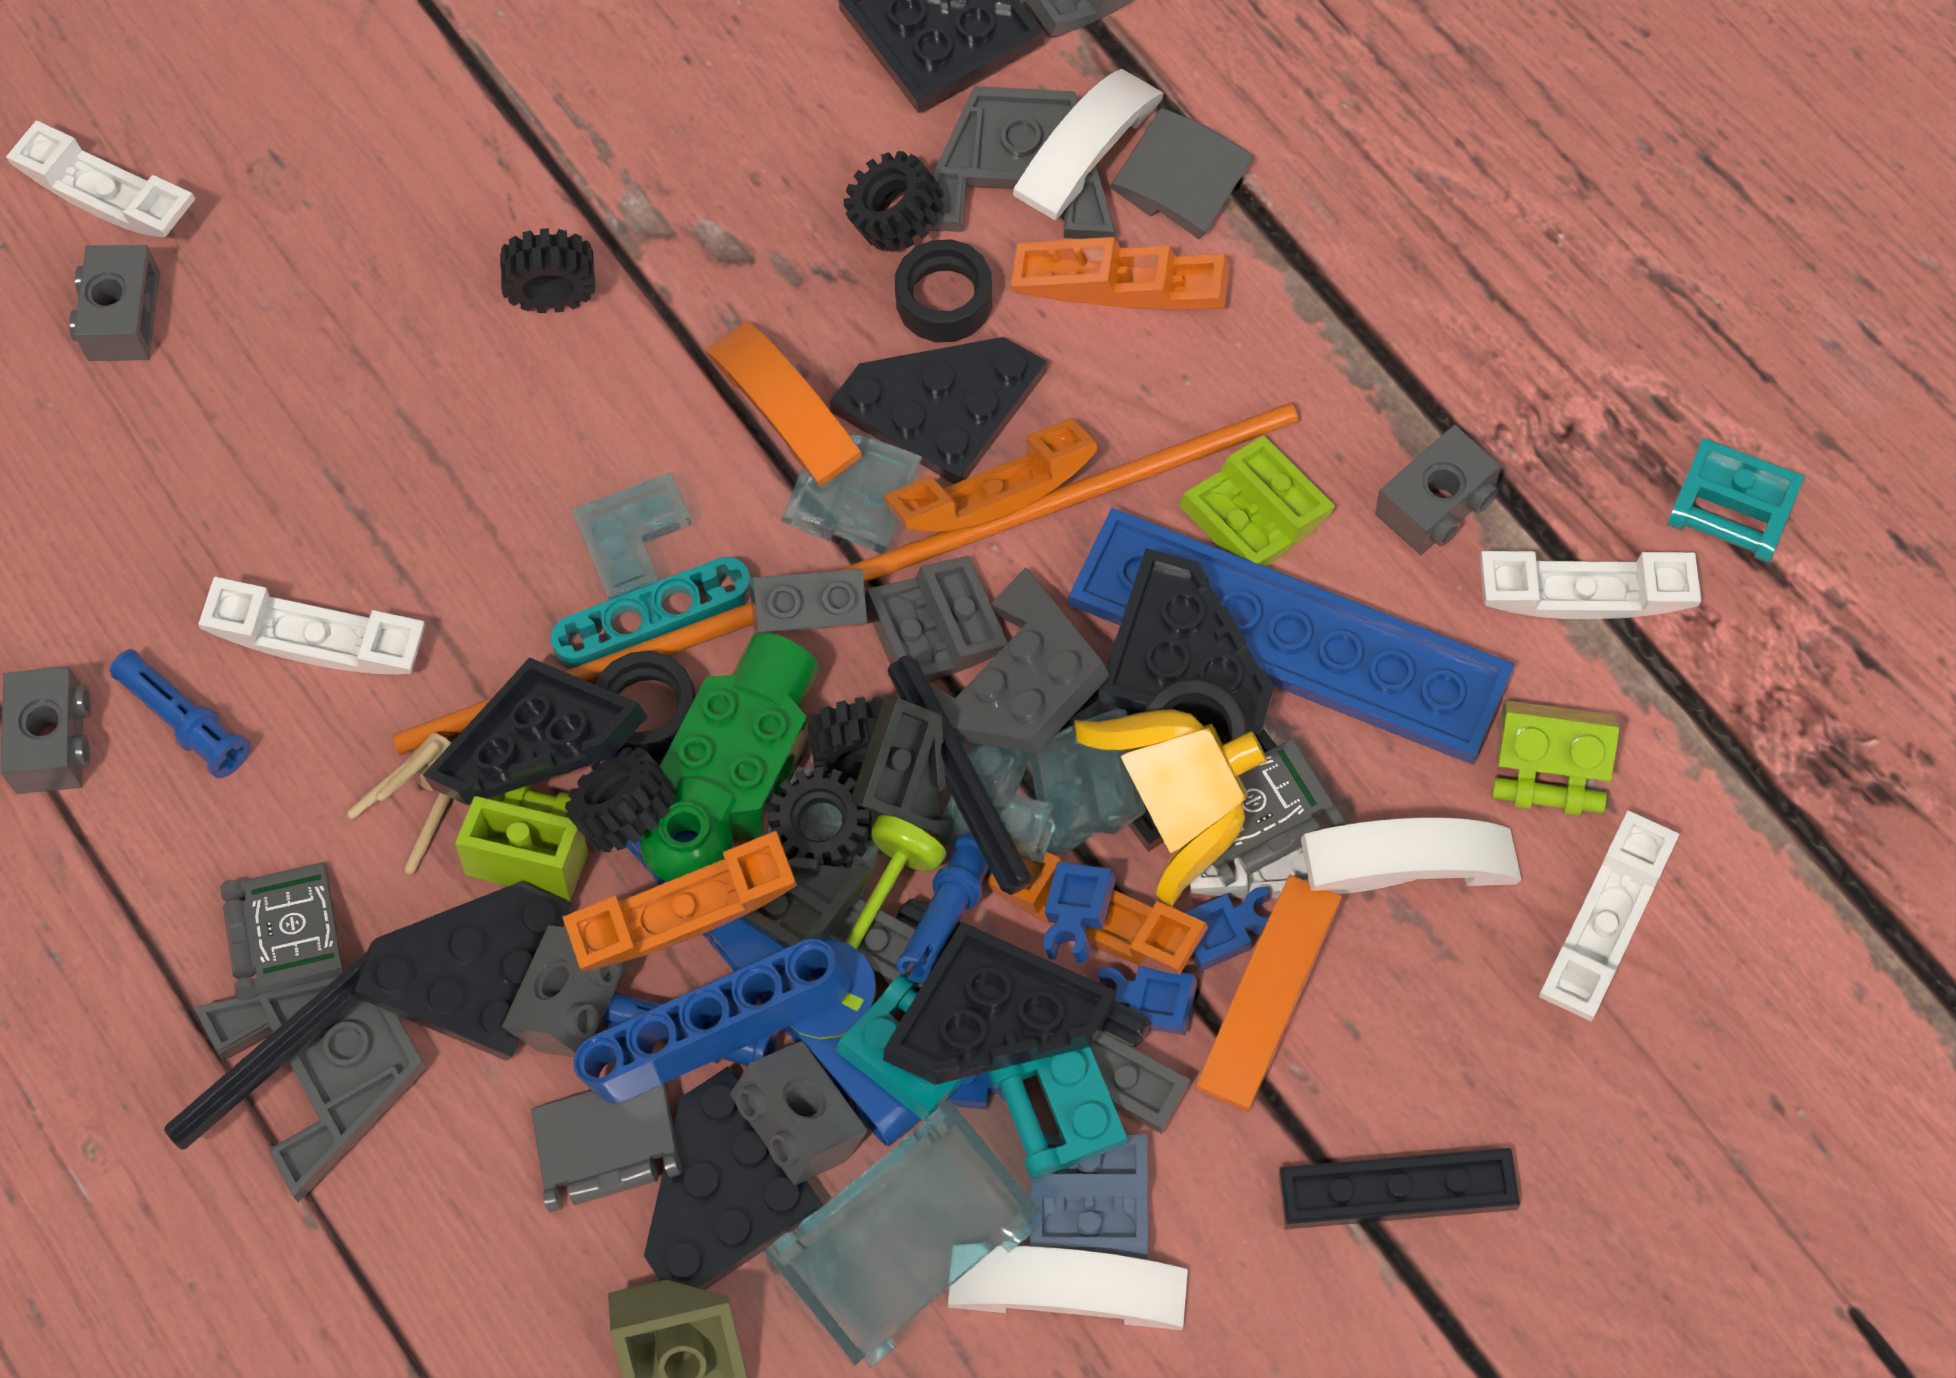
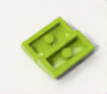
M1264 435L1228 456L1221 471L1184 492L1179 503V507L1223 551L1264 567L1276 561L1304 539L1331 515L1335 508V505Z

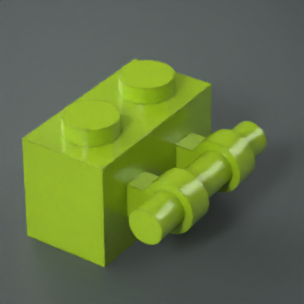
M1503 700L1496 757L1499 767L1517 769L1516 780L1495 777L1492 799L1513 802V807L1531 809L1532 804L1563 808V814L1581 816L1582 811L1604 814L1607 793L1585 790L1586 778L1609 782L1612 780L1620 728L1615 715ZM1536 772L1567 776L1566 787L1535 783Z
M528 785L488 799L474 796L455 842L465 876L505 886L522 881L558 898L571 901L589 853L585 837L566 815L568 812L565 809V804L571 800L568 796L569 794L560 792L558 796H552L532 791V786Z

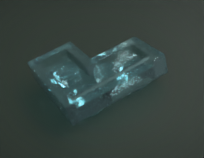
M671 472L572 509L574 520L608 600L659 581L644 543L692 525L689 512Z
M972 743L968 758L1021 858L1042 863L1061 813L1054 803L1015 796L1031 757L1030 754L1025 751ZM951 796L943 818L949 819V832L947 837L938 836L944 843L952 845L957 836L971 832Z

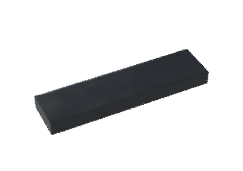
M1512 1148L1279 1167L1278 1172L1285 1230L1518 1210L1520 1206Z

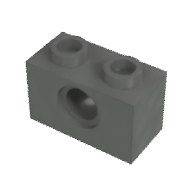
M91 245L85 247L83 266H78L75 272V286L79 299L77 310H72L70 313L69 331L72 340L78 342L88 361L150 359L160 271L147 245ZM113 301H117V302H115V303L112 304V305H108L109 303H111V302H113Z
M1453 425L1379 490L1375 515L1421 556L1435 543L1441 547L1449 542L1461 527L1460 521L1472 510L1479 514L1493 502L1499 492L1496 485L1501 465L1456 425ZM1436 489L1445 490L1452 497L1440 498L1432 494L1431 491Z
M863 569L753 577L749 581L754 634L861 626L867 623Z
M69 666L3 673L1 774L16 794L82 788L83 768L89 767L91 759L89 741L87 736L83 735V718H88L91 715V697L88 687L80 684ZM57 724L50 734L39 736L46 726Z
M548 925L502 1027L538 1052L574 1057L579 1046L596 1034L628 960L597 969L582 971L579 968L566 927Z
M803 1041L750 1062L730 1093L740 1114L749 1121L769 1149L774 1162L784 1170L794 1186L845 1163L868 1131Z

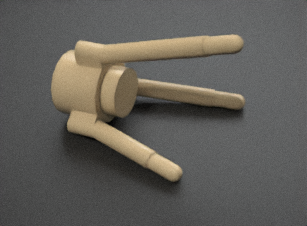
M431 733L401 766L347 811V817L355 819L378 800L385 801L410 778L424 789L432 791L433 789L425 780L423 774L451 742L439 734ZM439 793L405 866L406 874H414L451 799L450 797Z

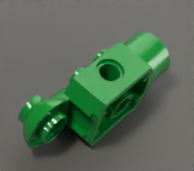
M756 633L751 636L732 675L705 678L660 765V768L675 786V791L672 792L675 796L674 802L665 805L669 809L665 818L657 817L654 821L658 826L651 832L645 829L641 834L643 839L639 841L642 859L650 871L664 881L669 882L725 859L723 852L732 849V836L741 840L765 835L769 827L768 812L773 810L770 804L773 794L780 796L782 791L779 785L786 779L791 782L809 746L807 716L801 710V707L819 673L820 667L813 655L802 646L779 635ZM685 830L698 833V836L690 842L682 843L672 839L677 833Z

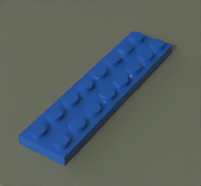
M1111 507L1068 596L1069 606L1121 625L1146 548L1196 561L1208 577L1209 586L1221 606L1227 608L1246 639V647L1260 669H1264L1274 687L1469 764H1474L1513 672L1514 663Z

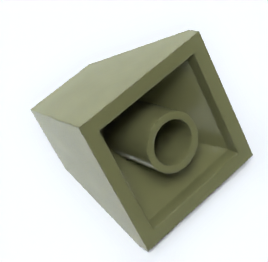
M670 1280L657 1281L608 1293L610 1331L623 1378H748L728 1296Z

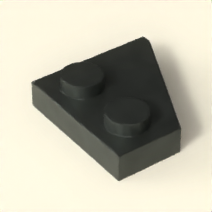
M885 695L850 803L882 815L897 817L922 830L947 837L949 819L941 817L939 786L946 785L945 763L940 752L943 743L942 715L898 697Z
M795 857L788 860L797 886L766 905L738 918L783 948L808 939H818L824 942L872 878L870 869L863 864L852 863L851 868L820 865L818 859Z

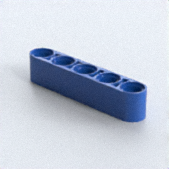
M818 939L798 942L590 1037L579 1046L573 1060L574 1071L579 1079L603 1101L619 1103L629 1100L837 1005L849 992L851 984L850 974L827 943ZM828 966L827 971L821 978L811 982L808 981L814 970L819 967ZM775 990L774 995L768 1002L756 1006L757 1000L763 993ZM722 1013L721 1019L714 1027L704 1030L705 1023L709 1018ZM669 1037L664 1049L651 1054L653 1047L658 1041ZM616 1061L611 1073L599 1078L604 1066Z

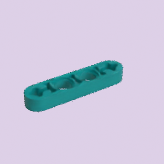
M717 558L566 616L557 622L550 636L555 657L561 665L571 669L744 605L751 598L749 570L743 562L736 558ZM728 576L732 582H735V590L726 593L725 589L720 586L719 579ZM703 584L709 601L704 604L701 603L699 590L696 587ZM684 593L690 596L692 603L689 609L677 615L664 611L662 608L663 602L671 594ZM625 612L636 613L642 618L639 628L629 634L618 633L612 628L615 618ZM599 623H602L608 640L601 643L595 627ZM579 634L585 648L574 651L568 637Z

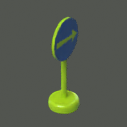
M888 815L878 816L873 825L871 837L876 846L892 859L844 943L831 939L824 941L831 947L850 974L851 984L849 992L837 1005L791 1025L790 1027L800 1035L818 1040L842 1037L873 1006L877 994L875 974L866 957L857 948L903 866L917 871L932 872L937 870L944 861L947 854L946 850L934 837L924 830L897 817ZM828 966L819 967L814 970L808 981L811 982L821 978L827 971Z

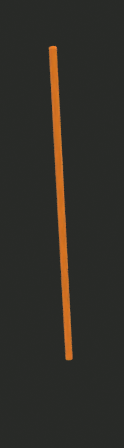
M1291 402L1055 489L1034 503L1005 517L974 527L941 531L839 570L863 569L864 583L1294 424L1298 422L1297 411ZM751 602L564 672L590 683H596L599 674L612 661L628 653L654 651L669 656L753 624ZM492 698L391 735L398 754L402 755L417 749L431 733L439 734L444 738L461 733Z

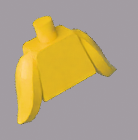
M1154 710L1099 722L1074 720L1076 741L1078 743L1098 750L1125 751L1121 758L1170 853L1177 850L1160 874L1155 894L1166 905L1173 907L1183 890L1224 854L1239 836L1245 821L1243 801L1248 796L1239 775L1267 762L1259 741L1253 731H1250L1223 745L1212 724L1203 726L1192 714L1178 710Z

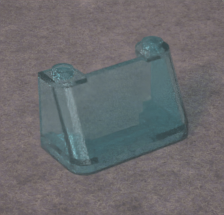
M949 1099L926 1118V1122L913 1132V1136L909 1133L889 1153L812 1216L804 1219L799 1224L796 1232L794 1230L790 1233L786 1232L765 1249L760 1260L853 1367L864 1360L871 1369L898 1346L891 1335L1000 1244L1009 1253L1031 1235L1035 1229L1028 1221L1040 1209Z

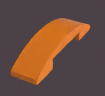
M745 321L705 350L708 357L735 388L737 386L781 436L791 454L820 488L863 457L856 444L806 380L775 345L750 322Z
M1071 417L1025 436L1028 454L944 489L930 475L884 494V503L908 530L940 532L974 527L1025 508L1059 487L1096 453L1097 444Z
M777 831L724 851L725 859L622 901L615 895L563 916L562 918L579 968L582 971L597 969L638 958L687 941L732 922L766 905L797 886Z
M1014 838L1013 843L1032 876L1030 885L1016 894L1009 895L1000 889L993 874H991L986 884L988 888L1004 899L1052 926L1056 923L1048 922L1044 910L1057 862L1063 863L1060 857ZM1113 890L1103 929L1087 927L1085 934L1090 946L1140 966L1180 975L1208 927L1206 922L1159 901L1155 903L1154 907H1151Z

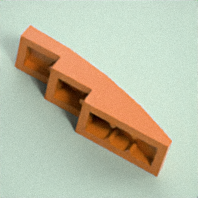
M1115 237L1017 243L1010 287L1015 293L1112 307L1167 310L1225 309L1230 263L1225 253L1175 256L1170 245L1120 248Z
M1289 874L1221 1025L1197 1082L1196 1091L1249 1113L1292 1019L1298 999L1315 965L1319 949L1339 908L1341 895L1329 890L1311 891L1309 882Z

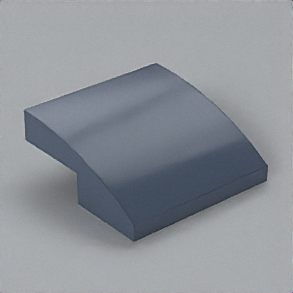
M1044 1134L1049 1149L1064 1145L1060 1134ZM1126 1134L1128 1141L1125 1146L1049 1175L1031 1179L1030 1247L1072 1249L1148 1260L1147 1135Z

